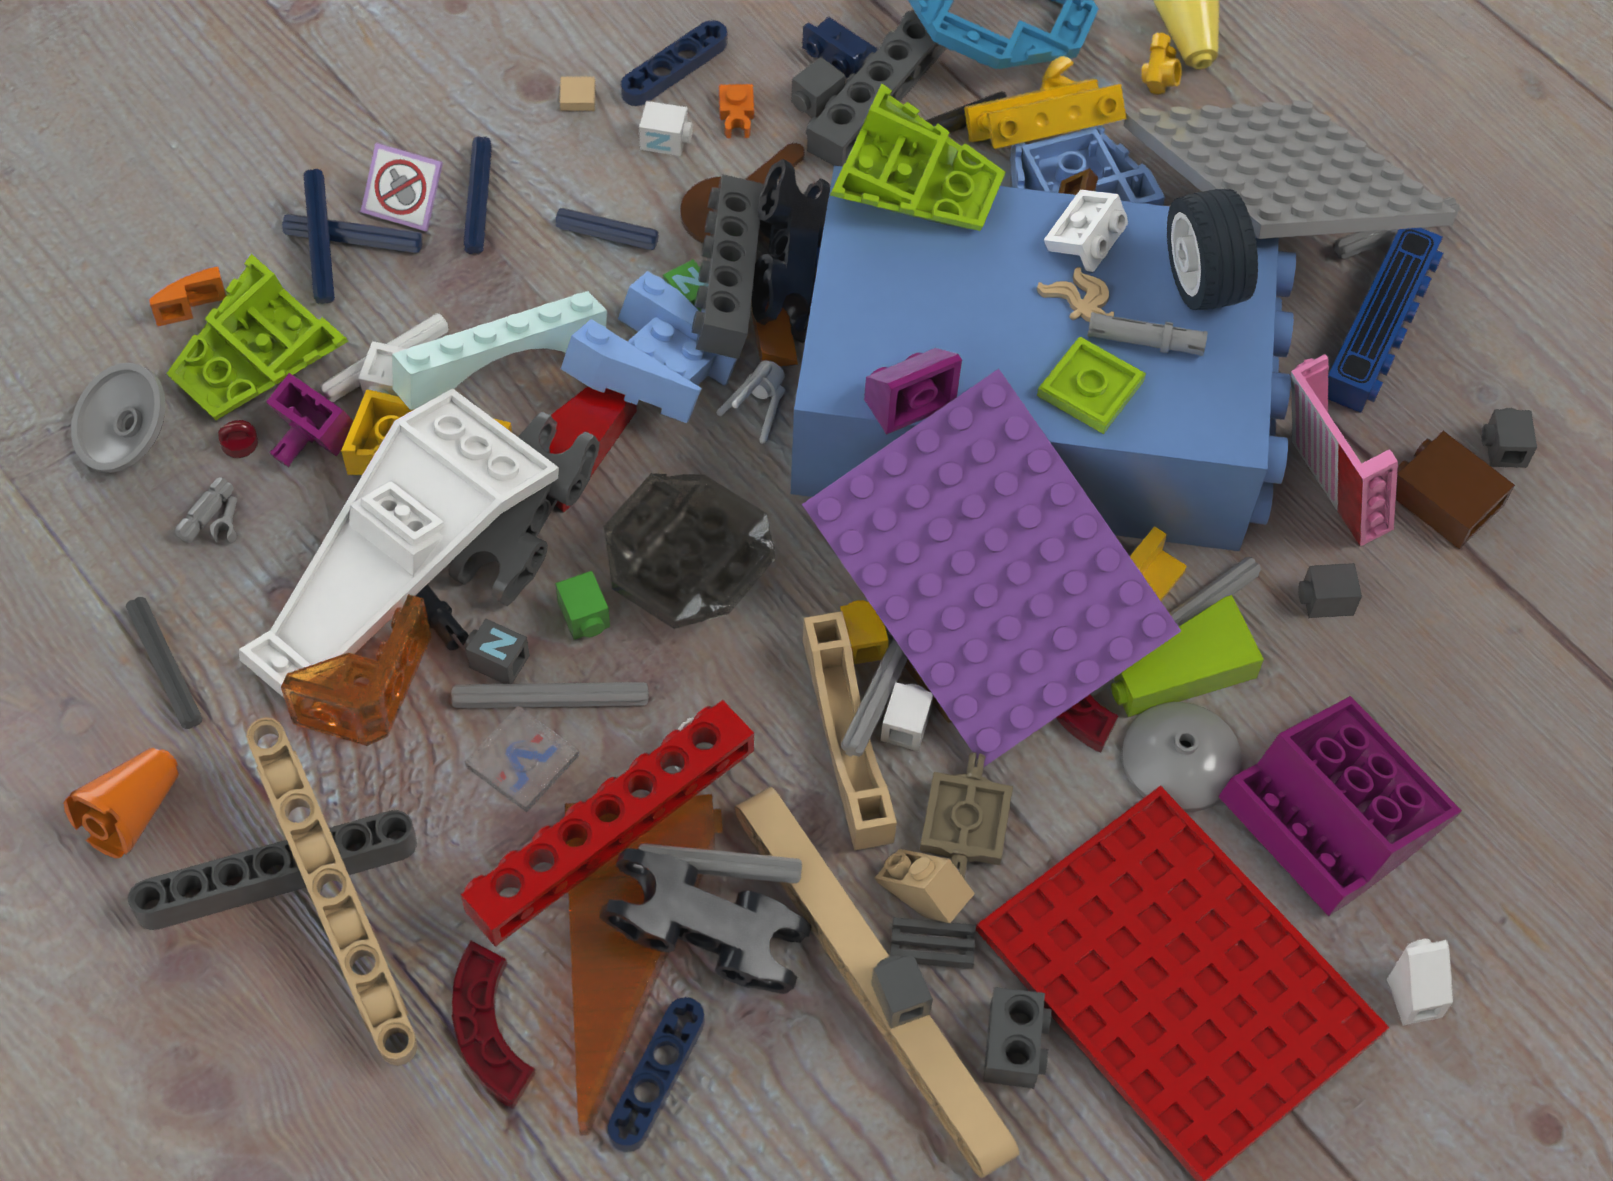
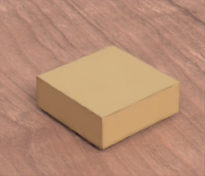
M561 77L560 110L595 111V77Z

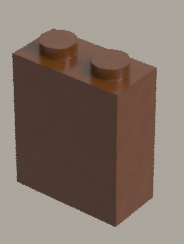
M1442 431L1433 441L1427 438L1416 450L1415 458L1410 463L1404 460L1398 465L1396 500L1460 549L1506 504L1515 484L1445 431Z

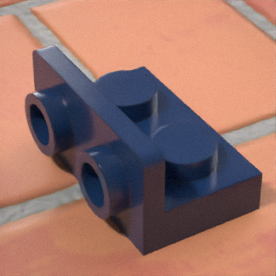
M829 16L817 27L809 22L803 26L802 49L806 50L814 58L822 57L842 72L846 78H849L853 73L857 74L863 67L867 56L871 52L875 53L878 48Z

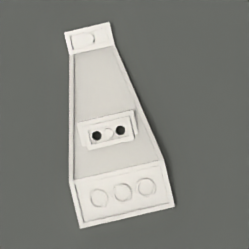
M453 388L395 420L271 630L240 648L239 660L289 703H294L321 686L501 513L557 480L559 467Z

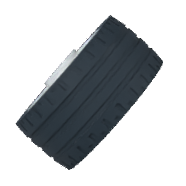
M1215 189L1192 193L1174 199L1169 207L1167 216V245L1173 278L1184 303L1192 310H1208L1235 305L1249 300L1255 292L1258 279L1257 243L1249 212L1240 195L1233 189Z

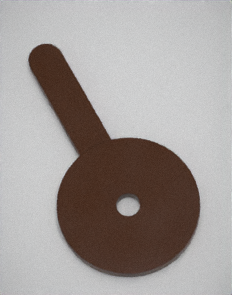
M799 143L786 145L745 180L764 184L771 166L782 159L790 162L795 167L805 157L804 147ZM721 177L708 178L698 182L687 191L681 202L680 215L682 224L688 234L701 243H704L706 235L710 236V233L704 232L708 212L713 211V209L707 207L711 188L719 187Z

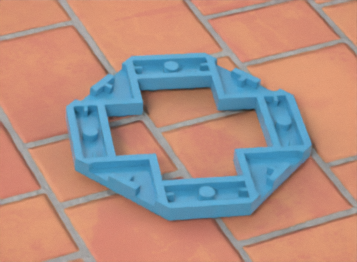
M908 0L933 42L994 69L1050 62L1059 57L1077 58L1099 10L1093 0H1051L1064 5L1051 33L1019 20L1011 38L1008 39L949 13L954 0Z

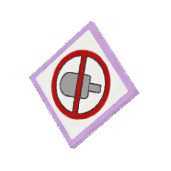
M375 143L361 212L428 231L443 162Z

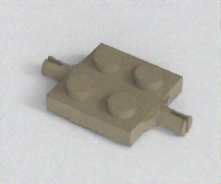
M976 753L969 754L966 774L933 773L919 850L951 858V862L956 869H959V873L964 879L967 862L978 861L1000 865L1013 786L994 783L982 777L986 757L980 753L977 767H974Z

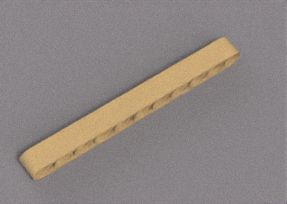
M768 787L736 805V816L761 855L801 860L802 872L800 881L798 883H779L802 917L812 925V932L973 1171L980 1178H984L1019 1156V1149L1013 1136L930 1015L890 1029L871 984L873 968L877 967V964L889 957V955L775 789Z

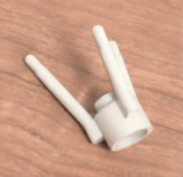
M761 361L746 381L717 410V415L722 416L731 407L738 408L751 393L759 399L771 397L759 439L761 444H765L772 427L779 400L785 393V389L781 386L785 378L782 368L772 361Z

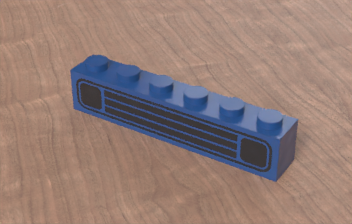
M1423 228L1398 230L1328 374V400L1362 413L1367 400L1375 402L1383 384L1382 381L1377 379L1380 373L1387 376L1395 358V355L1390 354L1392 347L1400 349L1408 330L1402 326L1405 321L1412 323L1420 303L1414 300L1416 296L1424 297L1432 279L1426 275L1429 270L1436 272L1444 253L1438 251L1443 236Z

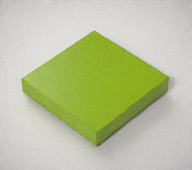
M1079 336L1040 385L1037 396L1104 434L1143 384L1146 373Z

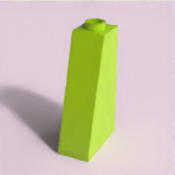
M1232 595L1222 598L1179 626L1181 629L1180 633L1115 677L1114 682L1111 683L1112 695L1117 705H1123L1128 717L1141 714L1145 710L1159 704L1184 701L1257 678L1264 659Z

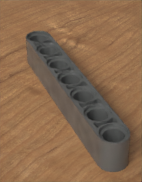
M399 810L379 813L329 828L349 875L404 860L414 853L417 846V838L412 820L409 815ZM395 831L405 832L403 837L391 840L387 838ZM287 840L144 879L130 889L128 903L138 923L143 928L158 930L306 888V884ZM354 843H365L358 851L347 850ZM275 865L284 866L276 874H266L267 870ZM233 877H242V880L234 886L225 885ZM191 889H201V891L192 898L184 897L185 894ZM160 900L154 908L143 909L147 902Z

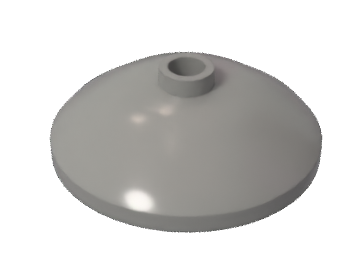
M121 363L105 369L88 384L77 402L71 424L73 447L83 463L101 472H117L135 464L151 449L160 434L165 417V395L157 376L141 365Z
M1169 702L1145 710L1129 726L1122 745L1123 768L1135 790L1141 796L1146 797L1161 785L1185 812L1205 810L1221 802L1222 800L1218 797L1230 779L1239 774L1241 770V750L1231 728L1212 711L1191 703ZM1180 741H1187L1191 743L1192 747H1183Z

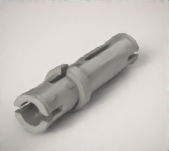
M1092 312L1087 337L1160 348V352L1163 353L1173 350L1203 356L1208 331L1174 327L1172 322H1165V325Z

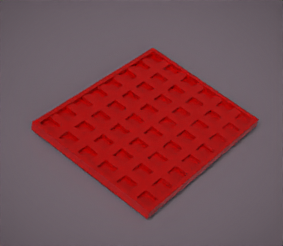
M1161 785L989 914L976 926L978 934L1029 991L1045 993L1044 1008L1051 1009L1052 1018L1196 1181H1209L1386 1034L1390 1028Z

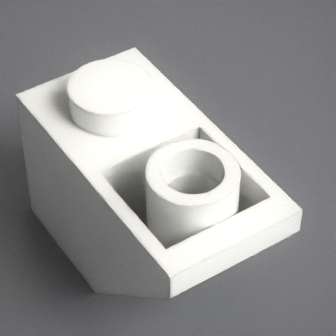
M1421 939L1408 944L1388 976L1387 982L1403 1026L1443 1018L1452 1005L1450 952L1447 940L1431 943L1430 939Z

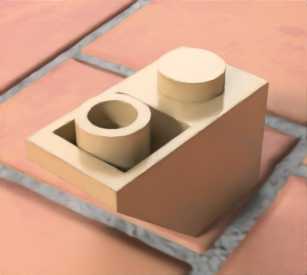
M899 849L896 853L889 856L885 861L884 867L875 876L878 884L924 918L945 923H951L975 894L950 859Z

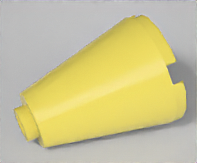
M1153 0L1185 64L1194 69H1204L1212 65L1213 61L1218 57L1219 0Z

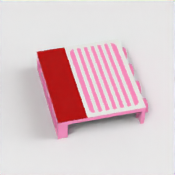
M1324 354L1316 359L1304 360L1303 363L1297 365L1291 371L1292 443L1361 547L1394 530L1398 461L1389 449L1363 463L1360 462L1328 414L1329 366L1328 357Z

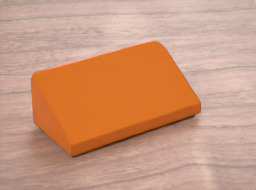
M751 299V314L760 362L768 360L776 363L778 366L798 364L793 335L791 334L790 319L785 309L782 308L776 320L762 325L756 322L753 316Z

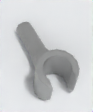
M234 496L228 497L222 518L215 520L211 524L210 533L215 542L218 541V535L223 530H229L227 533L229 543H233L237 539V533L232 525L237 504V498Z

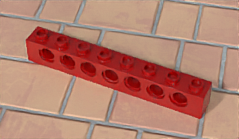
M721 700L713 707L707 706L696 714L692 723L681 731L676 729L669 733L662 741L661 746L650 754L643 753L631 763L629 769L618 778L611 777L598 788L595 795L585 802L579 801L572 805L565 813L564 818L552 827L547 825L541 828L533 836L531 842L521 850H513L506 854L500 860L498 867L486 876L479 875L471 880L465 887L464 892L461 893L464 911L496 947L754 752V732L724 700ZM706 742L712 744L713 747L702 750L697 748L696 745ZM669 766H677L682 769L680 772L673 774L664 771ZM637 790L650 792L648 796L643 798L632 795ZM605 814L618 816L612 822H603L599 819ZM573 838L585 840V843L578 847H571L566 844ZM539 863L553 865L545 872H538L533 869ZM509 887L519 890L512 897L499 895L502 890Z

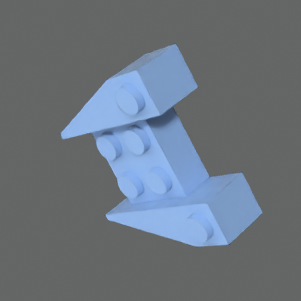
M1102 125L1080 129L1077 132L1027 145L1025 142L1012 145L1010 166L1012 187L1058 193L1062 180L1090 168L1098 176L1096 192L1119 194L1121 201L1163 206L1165 196L1152 172L1143 163L1138 165L1129 157V150L1121 143L1116 145L1105 135V128Z
M647 271L629 286L618 320L636 330L637 333L626 341L608 330L605 326L591 319L571 336L561 370L594 390L602 393L605 392L606 388L625 394L624 401L637 405L638 400L662 408L660 414L687 423L690 420L702 389L698 385L709 376L726 386L737 359L696 350L697 334L691 333L695 313L699 310L678 289L666 283L661 277Z

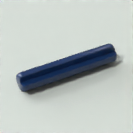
M560 208L555 219L556 227L559 229L649 250L656 248L659 239L656 229L566 208Z

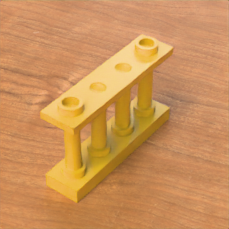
M1093 78L964 107L969 141L977 142L991 139L993 149L1126 119L1122 85L1115 84L1098 88V81Z

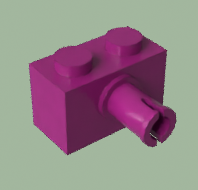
M289 373L266 401L291 427L276 447L270 451V454L289 468L308 442L313 443L314 441L337 457L342 450L353 420L343 409Z

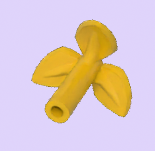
M1059 57L1052 61L1044 73L1039 90L1074 83L1075 81L1060 75L1073 64V61L1067 57Z

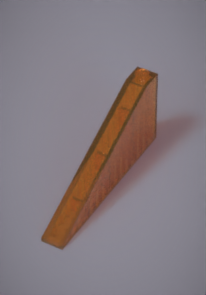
M712 794L695 795L627 848L638 849L639 845L644 843L715 850V833H723L721 809H713ZM575 803L565 804V813ZM605 814L599 819L603 822H612L618 816ZM573 838L566 844L571 847H578L584 844L585 840ZM619 854L568 892L577 1116L580 1136L589 1135L669 954V952L656 951L629 940L621 932L599 918L602 905H605L609 899H619L636 905L643 904L644 893L641 885L637 880L624 874L615 866ZM698 874L694 887L698 888L704 874Z

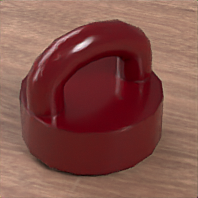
M234 420L228 422L218 431L222 451L230 457L243 458L249 456L258 446L255 428L247 421Z

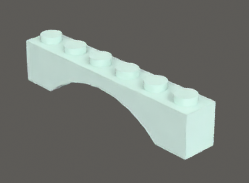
M586 291L393 353V391L410 410H414L448 390L455 389L471 374L490 362L509 354L528 349H552L566 353L571 336L589 320L592 319L606 327L607 310Z

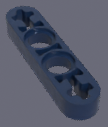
M715 20L703 22L627 73L621 80V95L624 102L631 106L646 104V101L653 100L723 52L728 44L726 26ZM685 50L696 53L694 57L688 59L682 58L678 54ZM664 67L671 72L665 76H659L653 71Z
M678 998L667 1008L607 1125L609 1141L618 1151L634 1152L644 1144L703 1031L705 1024L704 1009L693 998ZM687 1011H691L695 1023L687 1022L681 1031L680 1039L675 1036L679 1025L676 1014L684 1016ZM666 1045L674 1047L679 1053L678 1059L671 1065L659 1064L654 1058L658 1048ZM646 1082L655 1084L660 1091L658 1097L648 1103L639 1101L634 1094L636 1088ZM630 1105L639 1113L634 1123L637 1135L629 1134L626 1139L620 1138V1129L617 1126H626L632 1117V1109L626 1107Z

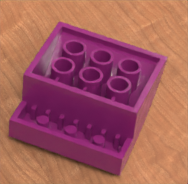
M1351 696L1279 733L1259 762L1233 776L1218 796L1328 916L1350 903L1401 865L1462 812Z

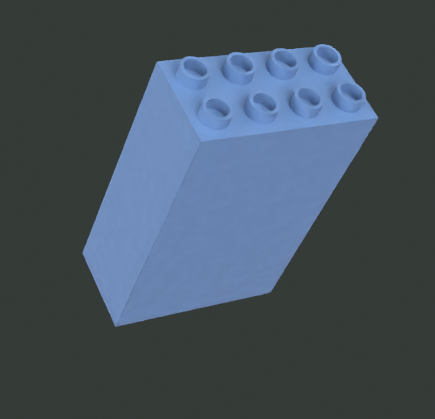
M834 166L830 193L841 172L842 166ZM1000 186L981 231L904 215L868 204L830 196L829 193L794 406L790 494L813 497L922 422L923 420H920L886 435L864 400L866 377L881 367L888 368L903 362L915 353H924L938 348L957 353L962 359L957 397L998 368L1000 369L1115 536L1144 539L1155 526L1167 534L1165 542L1240 551L1249 523L1263 525L1268 523L1273 498V483H1282L1287 462L1288 439L1275 436L1276 419L1284 420L1290 397L1291 376L1290 374L1278 372L1279 357L1286 358L1289 353L1294 321L1293 312L1281 311L1282 299L1276 296L1289 297L1291 294L1296 269V253L1278 251L1279 238L1258 239L1255 236L1258 255V279L1255 292L1249 300L1214 309L1192 310L1182 300L1170 266L1167 245V216L1170 206L1121 201L1127 215L1128 224L1096 270L1089 272L1085 270L1079 255L1050 252L1047 250L1044 242L1045 237L1076 195ZM1080 267L1083 274L1094 276L1106 283L1109 290V300L1101 308L1105 313L1112 311L1114 312V317L1165 325V322H1172L1174 327L1208 331L1204 355L1199 356L1173 350L1163 353L1160 352V348L1087 337L1090 322L1085 321L1081 316L1071 320L1069 316L1074 310L1070 307L1069 302L1063 298L1042 297L1037 292V285L1039 282L1044 285H1051L1059 281H1067L1074 284V270ZM1076 286L1080 293V298L1084 299L1086 292ZM1079 336L1146 373L1143 384L1104 434L1037 396L1040 385Z

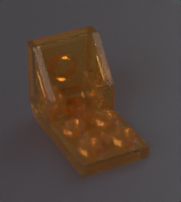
M408 594L403 607H398L395 610L391 622L392 632L388 641L383 640L381 642L376 660L352 653H345L287 673L281 685V690L292 723L365 746L388 737L431 639L424 599ZM364 677L369 680V683L365 684L356 680Z

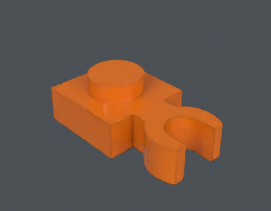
M753 84L719 85L720 120H725L726 138H731V130L734 128L743 129L744 137H750V119H754Z

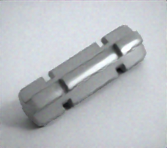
M222 477L216 478L208 491H205L190 509L186 518H183L176 526L175 535L182 541L191 543L199 534L200 529H203L220 509L222 502L225 503L228 497H230L234 490L232 484Z

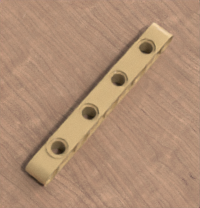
M260 718L254 721L248 728L247 742L257 763L256 769L336 958L368 1033L371 1032L384 1061L397 1066L407 1064L415 1056L418 1047L416 1036L407 1017L409 1015L296 751H293L284 728L278 721L273 718ZM266 734L278 736V741L271 748L265 749L257 746L260 738ZM297 807H306L310 809V814L303 822L296 823L289 820L291 811ZM329 881H338L343 886L341 892L336 897L325 898L320 895L323 885ZM367 956L375 960V967L368 974L359 975L352 970L353 964L360 957ZM396 1033L406 1035L409 1038V1042L405 1050L399 1053H391L386 1050L385 1044L391 1035Z

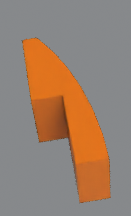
M216 266L173 282L157 292L149 301L158 327L194 319L191 307L221 301L226 297L219 268Z

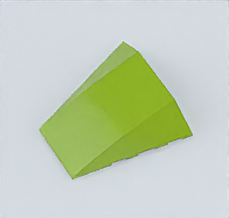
M881 83L830 196L868 204L941 224L981 231L1006 172L966 143L962 146L948 137L950 133L940 124L934 127L918 115L919 109L909 102L903 105L891 96L892 90Z
M250 254L245 261L246 268L238 280L233 278L226 288L228 294L217 309L212 308L205 318L207 323L199 335L194 334L166 373L172 381L215 421L282 382L289 373L292 375L349 342L323 317L317 319L282 287L276 275L253 254Z

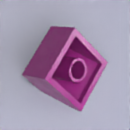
M934 348L924 353H915L905 361L891 367H881L867 376L864 400L886 435L929 417L955 399L958 393L962 359L957 353Z

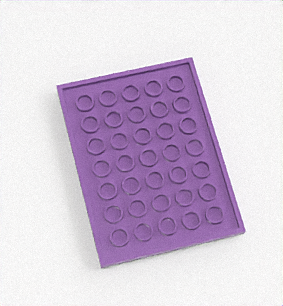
M999 368L802 504L973 753H976V758L978 759L979 753L986 757L984 767L1181 632V629Z

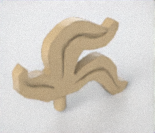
M1080 267L1074 270V284L1067 281H1059L1051 285H1044L1039 282L1037 285V292L1042 297L1063 298L1069 302L1070 307L1074 310L1069 316L1071 320L1081 316L1085 321L1090 322L1092 312L1114 317V312L1105 313L1101 309L1109 300V290L1106 283L1094 276L1083 274ZM1076 286L1086 292L1084 299L1080 298V293Z

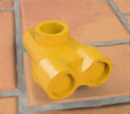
M1155 33L1153 35L1149 63H1144L1142 66V81L1144 84H1147L1152 94H1164L1166 87L1179 86L1181 81V64L1179 59H1175L1177 51L1174 47L1170 46L1171 37L1165 33Z

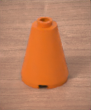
M149 748L71 792L63 802L65 813L76 830L83 826L91 835L86 841L92 847L107 856L121 858L133 849L179 775L177 770L178 763L168 751Z

